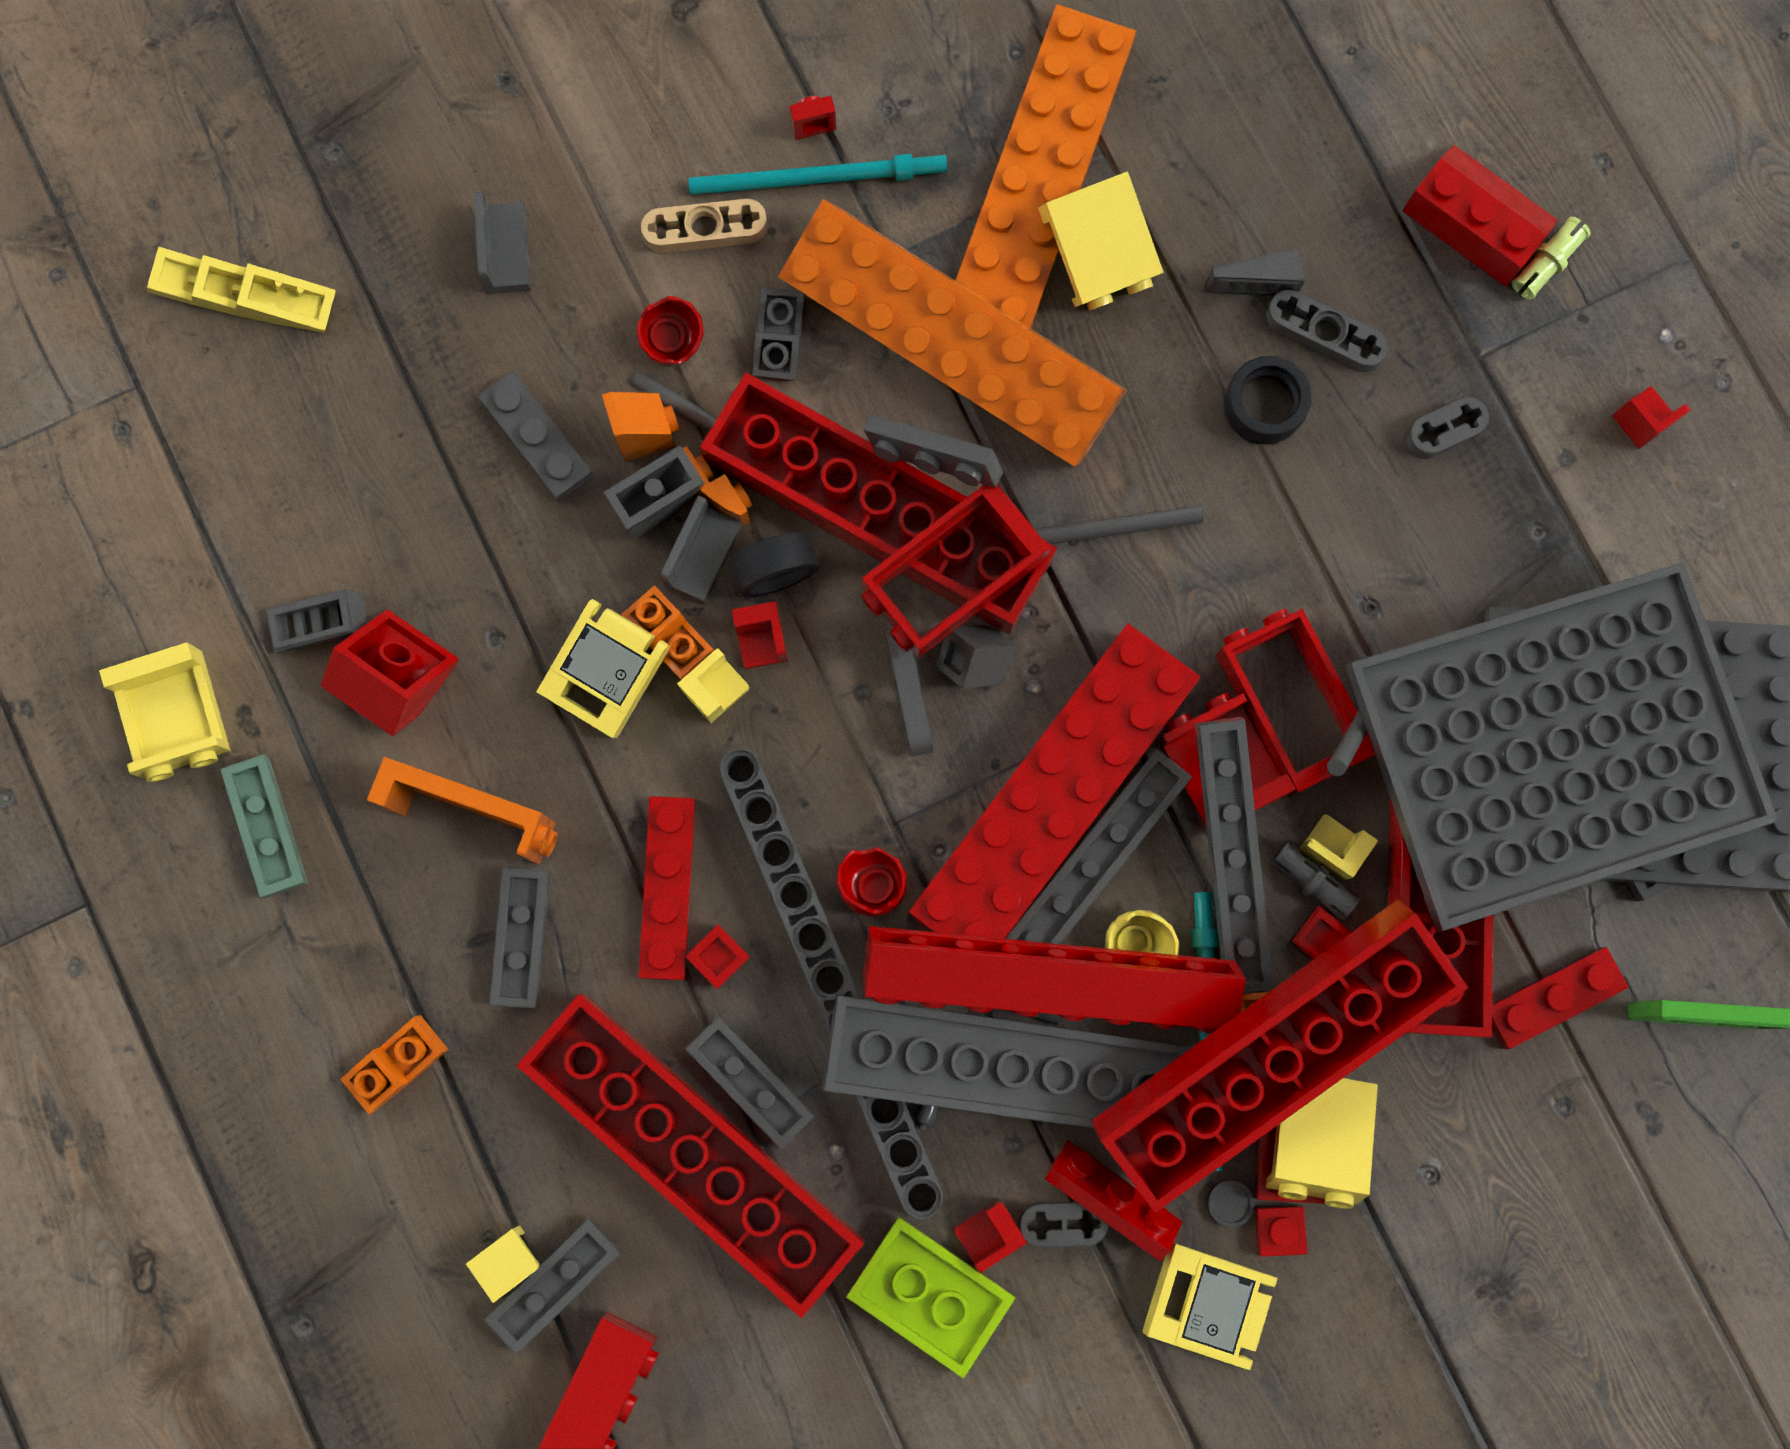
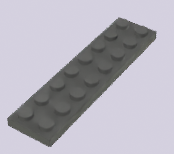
M836 995L822 1090L1094 1128L1091 1120L1192 1047L900 1004H883L873 1000Z

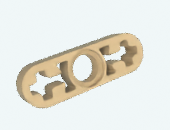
M753 199L656 208L649 211L641 222L644 242L649 249L656 253L753 244L761 240L767 231L765 209L759 202ZM744 214H751L752 219L755 220L752 223L751 229H744L743 224L740 223L743 220ZM722 215H728L730 232L725 233ZM707 216L716 221L717 227L712 234L701 236L692 230L693 223L700 217ZM679 220H684L687 237H681ZM657 224H666L668 229L666 231V238L658 239L656 232H654L657 231Z

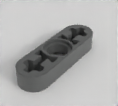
M1283 290L1277 293L1267 308L1266 320L1272 330L1355 371L1365 373L1375 370L1387 354L1388 343L1381 332L1297 291ZM1286 304L1294 307L1293 315L1288 321L1281 318V309ZM1310 313L1313 317L1308 323L1306 330H1303L1300 327L1307 314ZM1321 321L1333 323L1338 330V338L1333 341L1321 340L1316 335L1315 325ZM1349 332L1353 336L1344 350L1340 346ZM1364 342L1372 345L1370 351L1372 354L1367 359L1360 356V347Z
M891 629L885 630L887 648L910 755L912 757L933 752L932 738L914 653L911 649L907 653L903 652L889 633Z

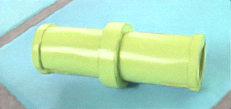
M1569 217L1548 243L1540 244L1534 252L1535 257L1512 280L1511 284L1515 291L1518 293L1527 281L1531 280L1532 283L1521 296L1529 300L1534 299L1555 273L1559 274L1567 267V259L1590 236L1591 232L1588 226L1584 224L1574 236H1571L1570 233L1581 220L1576 217Z

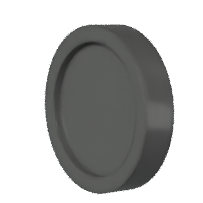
M1220 1181L1212 1187L1208 1194L1207 1208L1211 1217L1225 1227L1234 1228L1245 1224L1254 1212L1255 1202L1253 1194L1246 1185L1239 1181Z

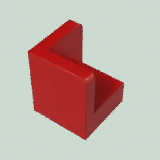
M1650 386L1638 396L1636 395L1611 416L1637 448L1640 449L1681 419L1691 409L1685 403L1673 412L1655 389Z
M776 601L732 609L745 669L788 662Z
M1000 1199L954 1228L956 1236L979 1274L1027 1244Z

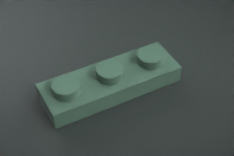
M262 754L220 769L259 897L266 899L309 884L269 756Z

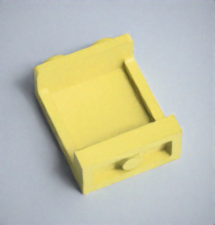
M1128 171L1038 207L1043 223H1050L1075 292L1076 297L1072 298L1074 307L1086 303L1090 311L1113 302L1111 293L1123 288L1127 289L1129 295L1153 286L1151 277L1164 273Z
M186 642L99 670L104 688L113 691L115 694L133 762L127 764L129 774L143 779L146 778L147 782L161 781L174 775L173 769L189 764L191 768L211 765L218 761L217 755L231 751L204 656L200 649Z
M1343 1078L1277 1125L1272 1172L1266 1178V1188L1278 1190L1280 1197L1291 1200H1305L1307 1196L1324 1198L1326 1205L1341 1209L1353 1208L1354 1204H1359L1370 1195L1378 1084Z

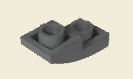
M761 287L752 376L797 379L805 294L801 291Z

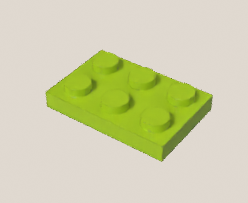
M900 1216L897 1217L846 1295V1298L963 1379L1016 1298L984 1274H979L977 1269Z

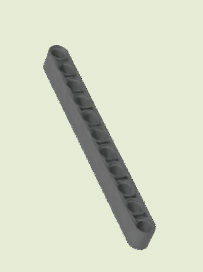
M732 749L721 760V777L830 1033L836 995L861 998L758 757L748 749ZM742 760L752 763L754 773L749 780L736 782L730 778V769L733 764ZM759 801L768 803L772 808V813L766 822L755 824L748 820L747 811L753 803ZM779 842L788 846L790 854L784 864L772 866L765 861V850L772 843ZM799 884L807 890V900L799 908H789L783 904L782 894L789 885ZM812 925L823 929L826 936L823 946L815 951L804 949L800 945L799 940L803 929ZM830 967L841 971L844 978L841 989L832 994L821 991L817 983L820 972ZM856 1095L903 1208L907 1214L916 1219L924 1220L933 1217L942 1207V1189L905 1102L896 1101L898 1104V1114L892 1121L884 1123L876 1120L871 1112L872 1103L877 1098ZM902 1139L911 1141L917 1150L913 1162L904 1166L894 1163L889 1154L893 1143ZM916 1184H928L935 1192L933 1203L925 1209L915 1208L908 1201L909 1191Z

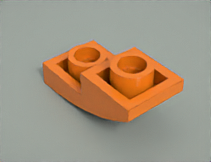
M684 447L683 450L705 484L696 494L707 499L708 505L714 510L742 522V526L749 524L750 518L747 508L752 506V503L741 484L738 482L732 486L725 474L709 483L714 478V475L703 456L699 455L694 458L688 447Z
M655 585L621 614L626 619L655 635L649 646L652 650L661 640L670 645L663 662L680 681L715 651Z
M418 1015L411 1018L381 1047L373 1049L340 1080L370 1115L414 1081L449 1049L424 1018Z

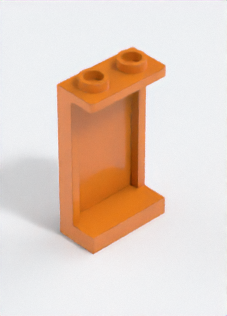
M383 758L367 801L405 817L415 792L524 830L516 854L530 862L540 864L543 856L550 857L558 838V832L553 830L556 822L543 813L393 759Z

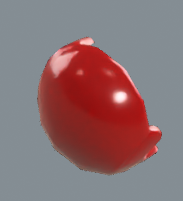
M666 296L664 299L648 305L641 313V318L638 320L636 327L639 347L650 361L665 366L679 365L690 360L698 352L704 338L701 315L691 302L675 296Z
M879 847L862 851L853 849L847 853L837 867L836 885L844 904L853 912L863 916L876 917L896 910L898 905L902 903L907 890V874L898 858Z

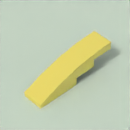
M158 247L147 285L148 293L194 306L325 333L336 292L334 289L247 263L245 268L205 255L202 256L201 260L162 247Z

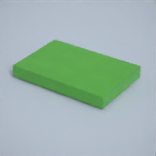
M1668 1000L1628 1002V1018H1631V1021L1761 1030L1790 1029V1009Z

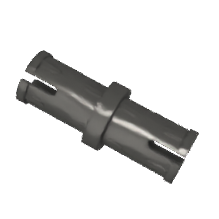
M1289 841L1278 850L1270 861L1271 866L1301 887L1300 893L1307 898L1312 896L1341 920H1344L1353 911L1361 897L1331 876L1328 867L1324 864L1317 865L1291 845Z

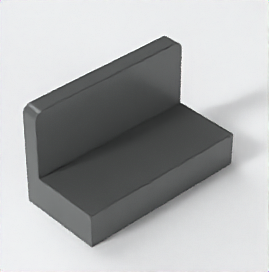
M474 192L478 275L487 293L531 291L527 210L524 202L489 205L483 192Z
M698 496L661 571L660 576L665 587L706 604L743 527L742 522L709 508L707 499Z

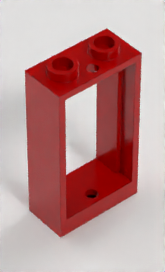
M983 484L862 577V589L865 592L860 597L875 617L883 614L894 627L889 633L901 650L907 653L911 649L920 658L1047 559L1050 547L998 484L996 488ZM984 510L1023 559L920 637L881 587L980 511Z
M1286 608L1279 610L1263 619L1262 622L1265 627L1253 633H1249L1246 627L1230 634L1223 639L1225 646L1215 655L1236 696L1242 693L1245 695L1247 702L1243 705V708L1281 776L1288 773L1296 789L1288 794L1289 798L1333 777L1334 775L1327 769V764L1332 756L1296 773L1236 657L1289 632L1344 735L1357 710L1303 608L1290 615ZM1368 732L1347 769L1375 755Z

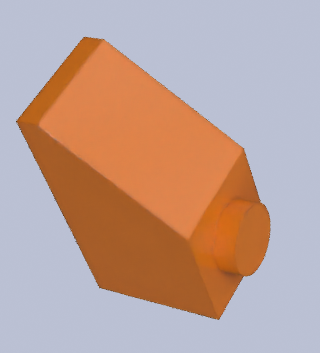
M608 392L602 394L614 437L625 462L676 447L672 436L673 432L680 431L672 405L663 407L659 393Z

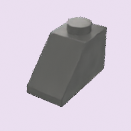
M679 445L604 491V494L633 540L671 518L705 484L685 451Z

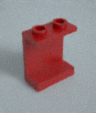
M1228 692L1204 704L1207 712L1191 719L1190 715L1186 713L1165 725L1167 733L1163 734L1158 740L1166 756L1192 776L1184 789L1205 827L1206 820L1195 723L1235 717L1245 719L1255 811L1296 789L1288 773L1280 775L1243 708V705L1247 702L1243 693L1231 699Z

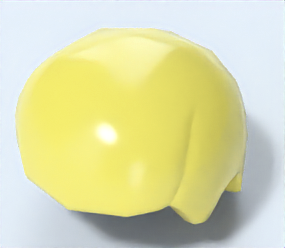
M1136 910L1119 915L1115 921H1112L1106 931L1105 948L1178 955L1179 941L1173 926L1163 917L1151 911Z

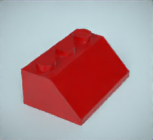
M1453 145L1439 159L1414 191L1402 211L1505 287L1509 285L1558 221L1550 213L1456 145Z

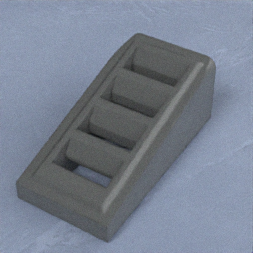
M1290 249L1215 266L1211 270L1205 285L1207 292L1276 295L1283 290L1299 292L1305 282V277L1298 251Z
M343 589L266 609L273 652L275 653L340 642L368 623L362 593L350 589ZM324 609H328L330 629L326 627ZM307 612L310 613L313 633L310 634L308 632L307 620L305 613ZM293 615L296 633L294 638H290L287 616Z

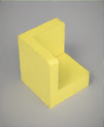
M718 648L677 683L683 694L710 723H713L749 690V685L727 662L725 655Z
M1323 815L1298 850L1317 864H1324L1330 869L1329 872L1341 881H1345L1355 876L1378 840L1364 830L1353 833L1329 815Z
M520 1225L511 1229L466 1263L493 1303L506 1295L539 1268L538 1261L520 1237L525 1233Z

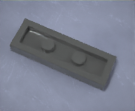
M514 371L478 396L558 502L594 477L592 471Z
M874 415L870 416L864 428V432L874 448V453L888 462L896 463L898 460L912 463L920 470L929 474H937L938 472L950 474L970 486H978L980 483L996 488L1003 474L997 457L991 448Z
M502 867L490 1006L539 1008L551 872L548 870Z
M720 1016L685 1048L781 1150L815 1117Z
M589 1218L539 1266L538 1270L532 1273L485 1319V1322L517 1355L623 1251L592 1218Z

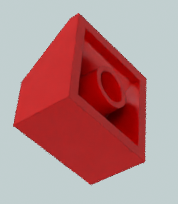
M387 609L333 648L320 686L394 737L422 713L455 668L459 658Z

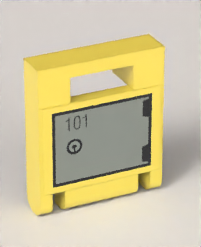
M591 599L536 692L611 738H618L666 656L670 645L661 640L655 646L652 654H648L645 651L648 650L655 635L609 608L602 613L598 622H595L594 619L602 604ZM574 684L607 703L600 716L566 697Z
M1173 1243L1170 1252L1164 1258L1142 1333L1148 1337L1251 1370L1253 1360L1247 1356L1239 1355L1241 1347L1256 1352L1272 1299L1271 1295L1260 1292L1258 1289L1260 1283L1268 1287H1275L1278 1278ZM1177 1270L1192 1275L1179 1320L1164 1314Z

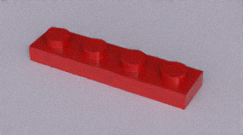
M649 796L638 976L640 979L686 981L687 958L685 956L688 953L696 812L695 798Z

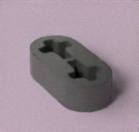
M1467 397L1426 414L1416 420L1406 434L1407 448L1418 458L1430 459L1463 445L1479 436L1489 423L1488 409L1478 399ZM1462 412L1466 416L1473 414L1476 419L1471 427L1468 423L1455 428L1452 425L1462 415ZM1423 428L1426 433H1432L1441 429L1442 434L1432 443L1433 447L1429 441L1422 443L1418 437L1423 432Z
M1076 1201L1031 1204L1023 1210L1019 1218L1021 1234L1028 1243L1036 1247L1089 1246L1097 1244L1108 1232V1224L1090 1212L1091 1217L1099 1219V1226L1091 1228L1090 1236H1084L1080 1228H1067V1220H1079L1082 1218V1211L1087 1210ZM1036 1212H1043L1046 1220H1060V1228H1048L1044 1232V1237L1037 1238L1036 1232L1027 1228V1223L1035 1220Z

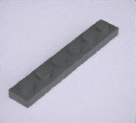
M1235 717L1195 723L1220 957L1224 960H1235L1246 978L1244 994L1272 990L1274 986L1245 719Z
M1156 749L1005 939L1061 944L1192 776Z

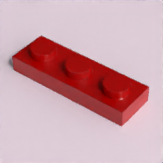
M1600 947L1493 1002L1492 1028L1503 1048L1512 1049L1628 989L1629 986L1608 948Z
M1067 1140L1058 1151L1044 1179L1161 1262L1170 1252L1183 1221L1164 1207L1155 1213L1137 1188Z

